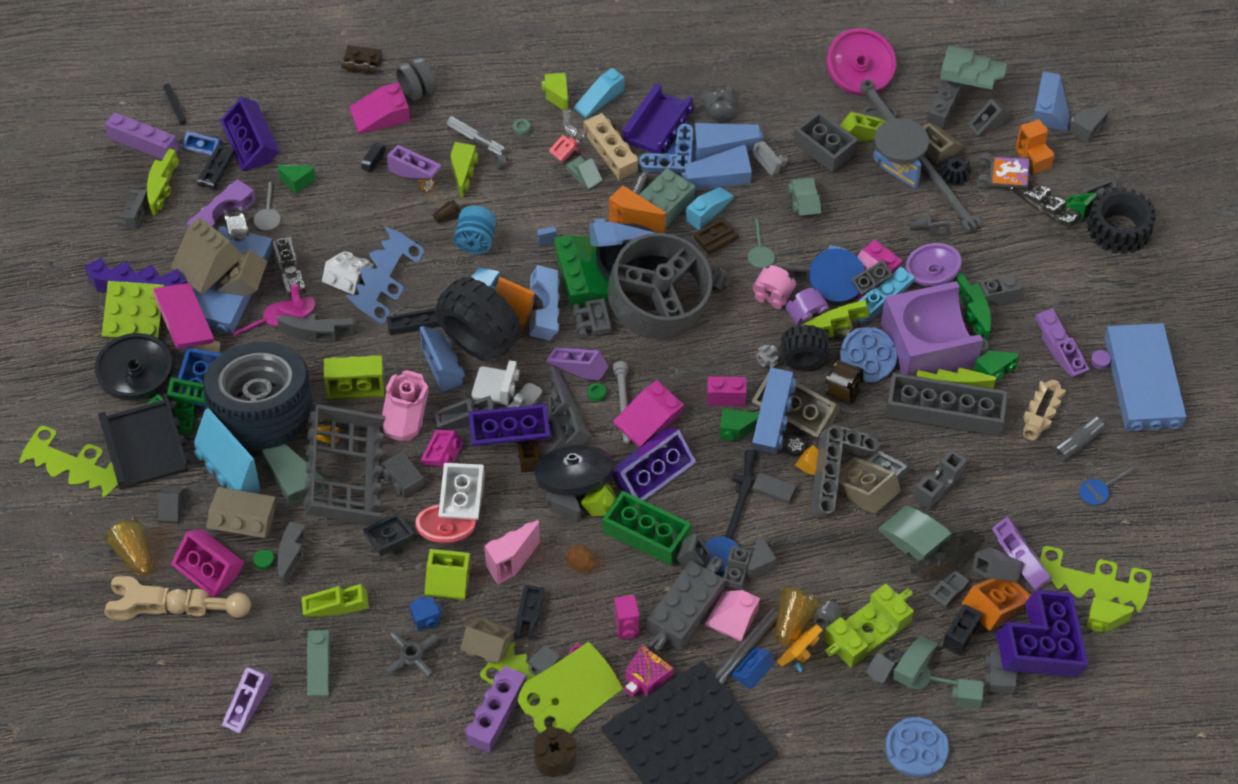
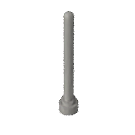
M619 361L613 364V373L618 378L620 409L622 412L628 406L625 380L628 373V364ZM623 433L624 443L629 444L631 439Z

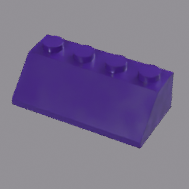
M240 96L221 118L220 122L242 170L248 171L269 164L280 151L258 103Z
M546 404L468 412L472 446L550 438Z
M667 428L614 466L612 478L621 491L644 501L696 463V460L680 430Z

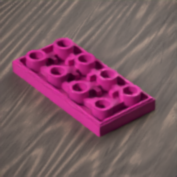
M190 283L153 288V295L177 349L214 342V337Z

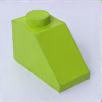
M566 73L545 74V81H541L542 92L546 94V99L562 110L568 111Z
M607 482L602 487L588 492L581 505L592 517L605 516L617 499L613 487Z
M1094 597L1086 628L1096 632L1107 633L1129 622L1134 607Z

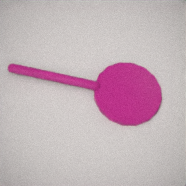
M276 303L271 304L264 311V319L233 332L232 335L240 334L264 322L278 327L277 316L287 314L281 312L277 308Z

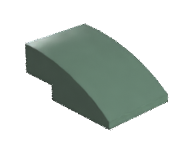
M907 505L878 528L906 555L910 553L921 564L945 546L951 538V532L927 514Z

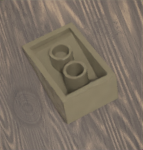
M856 457L850 459L840 468L837 489L860 508L874 514L901 492L896 473Z

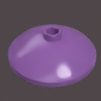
M943 243L926 244L915 249L909 255L906 261V271L914 277V282L926 286L941 285L950 281L959 273L962 265L961 256L950 245Z

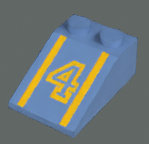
M875 148L873 156L882 169L914 189L918 188L922 165L918 159L909 164L893 163L888 161V158L884 157L880 152H877Z

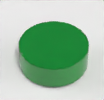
M600 383L591 384L587 389L589 400L592 402L603 401L606 398L605 386Z
M266 549L256 552L254 555L256 568L259 570L270 569L274 565L273 553Z

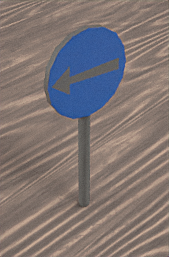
M1136 467L1130 468L1106 484L1097 479L1085 481L1079 489L1081 499L1086 504L1092 506L1103 504L1109 496V489L1107 487L1135 471Z

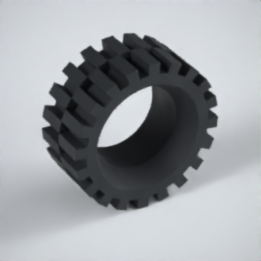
M1117 187L1112 188L1111 192L1108 189L1103 191V195L1099 194L1092 204L1087 223V229L1090 231L1089 236L1091 239L1095 238L1094 243L1096 245L1103 244L1102 249H1112L1111 253L1116 254L1117 250H1120L1121 254H1126L1127 250L1130 253L1136 252L1137 248L1141 250L1144 244L1147 245L1156 220V214H1154L1155 207L1151 206L1152 202L1149 199L1144 200L1145 195L1142 193L1137 195V191L1134 189L1128 192L1127 188L1122 187L1121 191H1118ZM1112 215H1122L1131 219L1137 228L1121 230L1108 224L1105 218Z

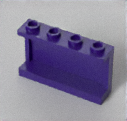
M655 83L622 130L623 141L654 154H663L665 150H668L672 139L676 138L678 127L685 124L689 114L693 113L695 108L693 97L689 96L684 101L662 93V85Z

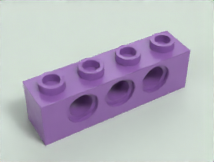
M503 666L502 670L495 674L492 688H488L484 695V703L482 706L479 705L477 707L473 723H469L465 730L467 744L486 752H491L518 702L523 685L527 682L525 674ZM503 689L509 690L506 693L500 692ZM494 706L499 707L497 710H492L491 708ZM486 723H487V724H490L489 727H482V726H481V725L486 724Z

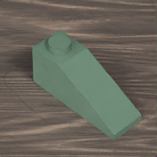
M329 630L308 631L307 697L329 696L331 650Z

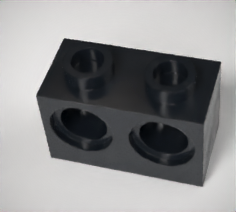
M964 604L945 634L943 647L961 656L980 624L982 613Z

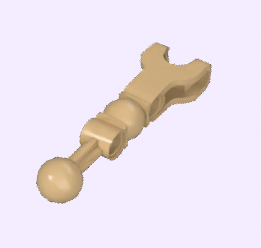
M116 576L111 581V588L115 594L123 595L124 597L117 601H109L105 606L104 613L109 619L128 621L140 613L167 614L169 611L173 614H182L186 611L187 615L202 616L205 614L206 609L226 610L231 617L241 618L249 613L251 601L246 594L240 592L233 593L228 598L208 597L209 594L201 589H188V592L182 589H173L169 592L168 588L140 585L135 578L130 576Z

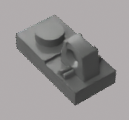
M878 451L867 461L895 472L899 484L903 482V476L909 471L907 465L881 451Z

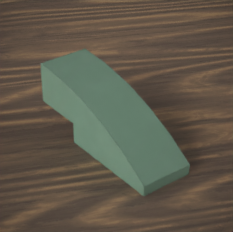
M922 636L918 637L894 669L893 679L912 688L917 678L921 677L939 644Z

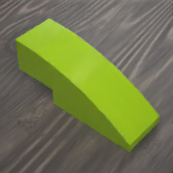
M361 584L345 589L337 586L302 597V609L305 617L333 616L369 608L367 590Z

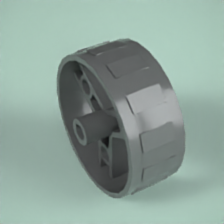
M666 233L645 234L628 242L618 254L609 277L608 300L618 320L635 333L648 338H673L690 330L702 316L710 298L712 272L702 252L687 240ZM654 255L670 259L666 264L657 266L655 271L625 265L632 259L641 256ZM690 272L699 286L701 303L690 312L684 313L674 287ZM623 291L645 295L647 303L652 307H656L659 316L647 313L636 307Z

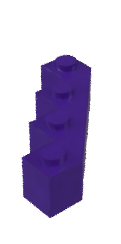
M99 258L85 266L88 280L97 292L102 293L107 291L108 281L161 284L165 286L187 283V280L178 269L161 277L152 265L135 273L127 261L109 269L102 258Z

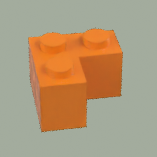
M1040 119L1020 126L1015 148L1021 158H1030L1029 169L1033 174L1051 168L1054 160L1053 151L1046 145L1048 129L1042 124Z

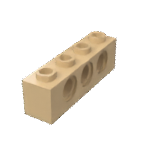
M601 113L584 121V134L619 180L638 172L639 159L637 155L630 151L629 145L621 139L620 133L617 130L615 131L608 118L606 119Z

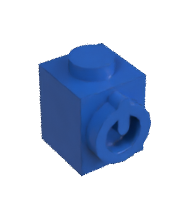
M420 597L409 605L410 615L417 631L426 628L430 629L441 623L440 615L442 610L439 603L435 604L433 597Z

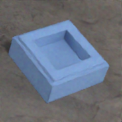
M555 226L537 230L539 246L554 243V238H557Z

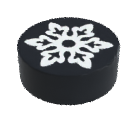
M796 436L790 437L786 441V452L791 456L802 455L805 451L804 440Z

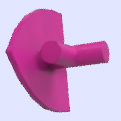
M298 284L291 285L292 300L277 302L276 306L287 315L304 318L314 310L315 301L312 296L300 298Z

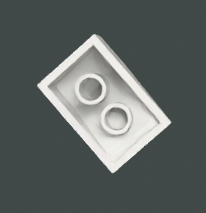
M444 463L439 518L479 519L485 480L484 465Z

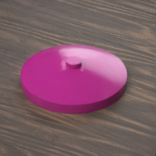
M851 29L841 33L833 40L827 52L826 65L831 79L837 86L848 93L863 95L860 92V86L866 79L873 81L876 93L889 84L895 73L896 57L891 45L878 33L867 29Z

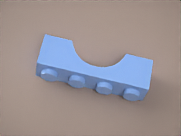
M537 265L530 275V290L534 291L541 299L544 309L536 310L529 320V336L550 341L559 331V324L557 323L560 312L558 308L560 298L558 293L560 284L558 270Z

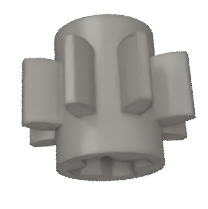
M764 344L758 348L759 353H757L756 359L762 367L772 368L778 364L777 360L780 354L775 346H766Z

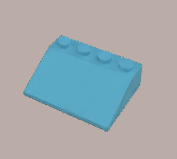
M207 408L194 441L196 457L206 463V468L211 474H216V478L221 486H226L229 489L259 493L261 490L253 457L212 411Z

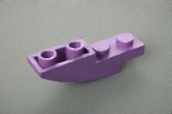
M1053 308L1036 314L1035 319L1043 332L1041 337L1061 367L1071 377L1089 371L1090 369L1074 339L1068 337Z
M1005 517L992 528L998 538L997 540L1008 556L1023 562L1021 573L1035 590H1038L1052 579L1010 518Z

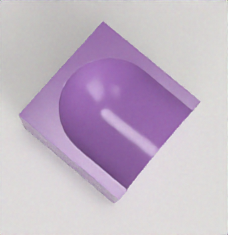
M957 281L885 297L881 325L884 332L892 338L895 344L896 362L901 374L917 376L918 370L937 374L938 369L957 372L959 367L964 369L974 368L975 361L980 356L983 339L981 335L970 337L965 328L960 311L959 285Z

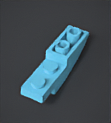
M900 267L893 273V276L884 281L877 289L875 287L872 288L858 301L866 300L870 317L856 320L863 324L881 314L885 297L901 294L914 282V277L903 267Z

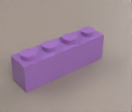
M114 112L105 123L108 139L162 160L169 148L176 150V153L179 150L175 135Z

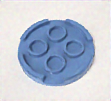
M857 328L844 339L840 348V361L863 368L865 371L864 383L878 382L886 378L895 367L897 361L895 344L887 333L878 328Z
M911 717L903 719L890 729L885 742V752L891 765L900 773L910 777L921 778L935 774L944 766L949 753V743L946 735L933 724L934 722L924 718Z

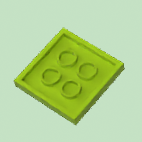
M108 281L102 337L117 338L126 334L142 333L160 339L162 313L153 295V288L165 287V285Z

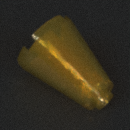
M135 517L132 518V522L123 520L107 531L108 536L103 538L135 574L145 575L151 571L153 562L142 523L139 518Z
M784 587L782 589L774 635L778 644L788 647V645L795 643L819 607L820 602L816 597L811 594L807 597L803 595L802 590L792 587Z

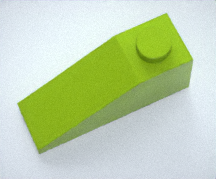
M850 112L840 126L856 137L858 142L874 140L878 127L887 120Z

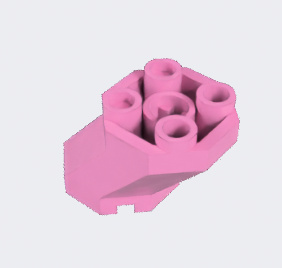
M406 370L399 376L395 374L391 377L386 387V397L382 416H385L382 427L387 437L399 441H411L418 435L423 425V415L428 396V385L424 382L422 374Z

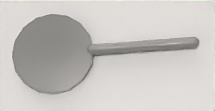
M272 182L268 184L266 209L259 211L253 219L254 225L261 231H272L281 222L279 213L270 209Z

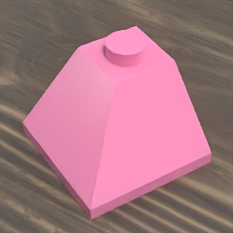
M743 590L722 592L706 620L705 626L742 642L759 611L760 598Z

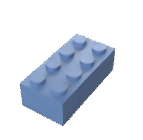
M770 367L752 442L755 450L777 454L778 449H782L784 439L781 434L782 431H786L788 424L786 412L790 413L792 397L790 395L795 393L797 385L793 372Z

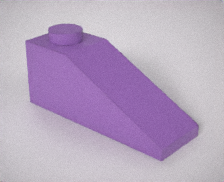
M397 145L387 155L389 171L404 178L432 179L442 168L441 164L400 145Z
M555 347L546 360L550 365L581 378L600 380L609 367L600 351Z
M246 667L222 725L242 733L265 696L273 675L255 667Z

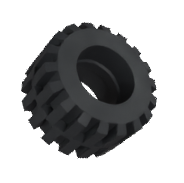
M797 325L786 330L781 337V358L783 363H786L792 369L811 370L824 366L829 358V336L827 332L814 325Z

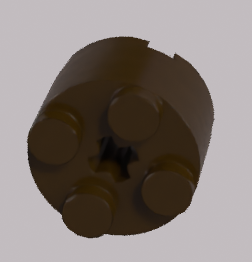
M837 360L833 372L828 373L825 383L828 384L826 396L853 404L861 391L858 388L859 384L864 382V369Z
M550 726L536 737L533 746L534 761L539 772L548 777H556L562 774L564 776L574 768L576 763V742L569 732Z

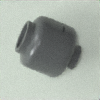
M831 600L822 601L813 612L814 623L822 630H825L843 616L841 607Z

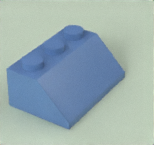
M425 326L420 327L422 351L441 393L463 386L462 378L465 377L462 366L458 367L456 353L451 352L449 338H445L442 331Z

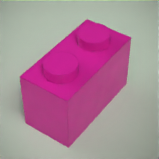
M708 376L707 405L745 406L746 377Z
M635 595L614 598V621L618 639H632L635 636H639V612Z

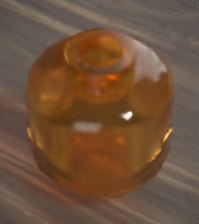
M582 544L572 545L565 557L567 566L581 574L586 570L591 571L596 562L593 559L594 551Z

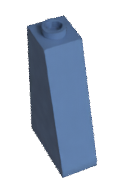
M695 123V161L741 145H746L747 152L753 151L755 143L763 140V133L759 132V125Z
M741 145L686 164L681 177L695 185V189L751 184L752 172L746 145Z

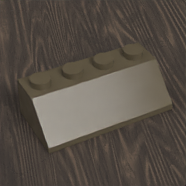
M768 374L752 400V403L760 407ZM797 383L795 393L790 395L792 397L790 413L786 412L789 423L819 438L820 434L831 426L840 408L832 401Z

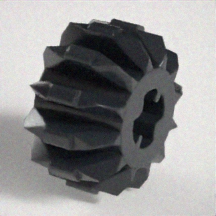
M958 155L955 158L950 156L948 159H944L940 172L942 179L946 180L947 184L951 182L954 186L956 183L962 185L963 182H967L969 179L971 167L969 162L965 161V157L960 159Z

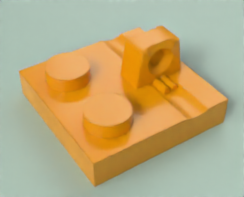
M816 624L803 633L777 662L782 667L795 658L801 663L805 662L811 656L806 647L808 645L813 646L820 639L817 635L822 629Z

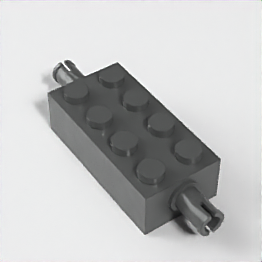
M713 556L705 568L690 560L647 618L646 632L655 636L650 644L647 645V648L651 651L655 649L653 653L658 654L665 643L681 651L715 605L722 592H724L725 579L716 575L719 568L724 564L720 558L715 561L717 556Z

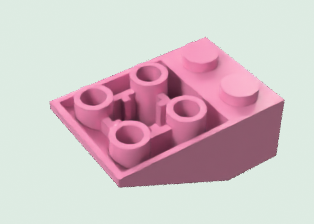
M538 520L526 523L522 528L510 531L504 537L492 540L485 545L486 567L497 584L516 576L539 545L540 531Z

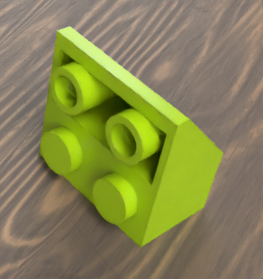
M430 549L426 568L425 596L465 600L471 568L470 553Z

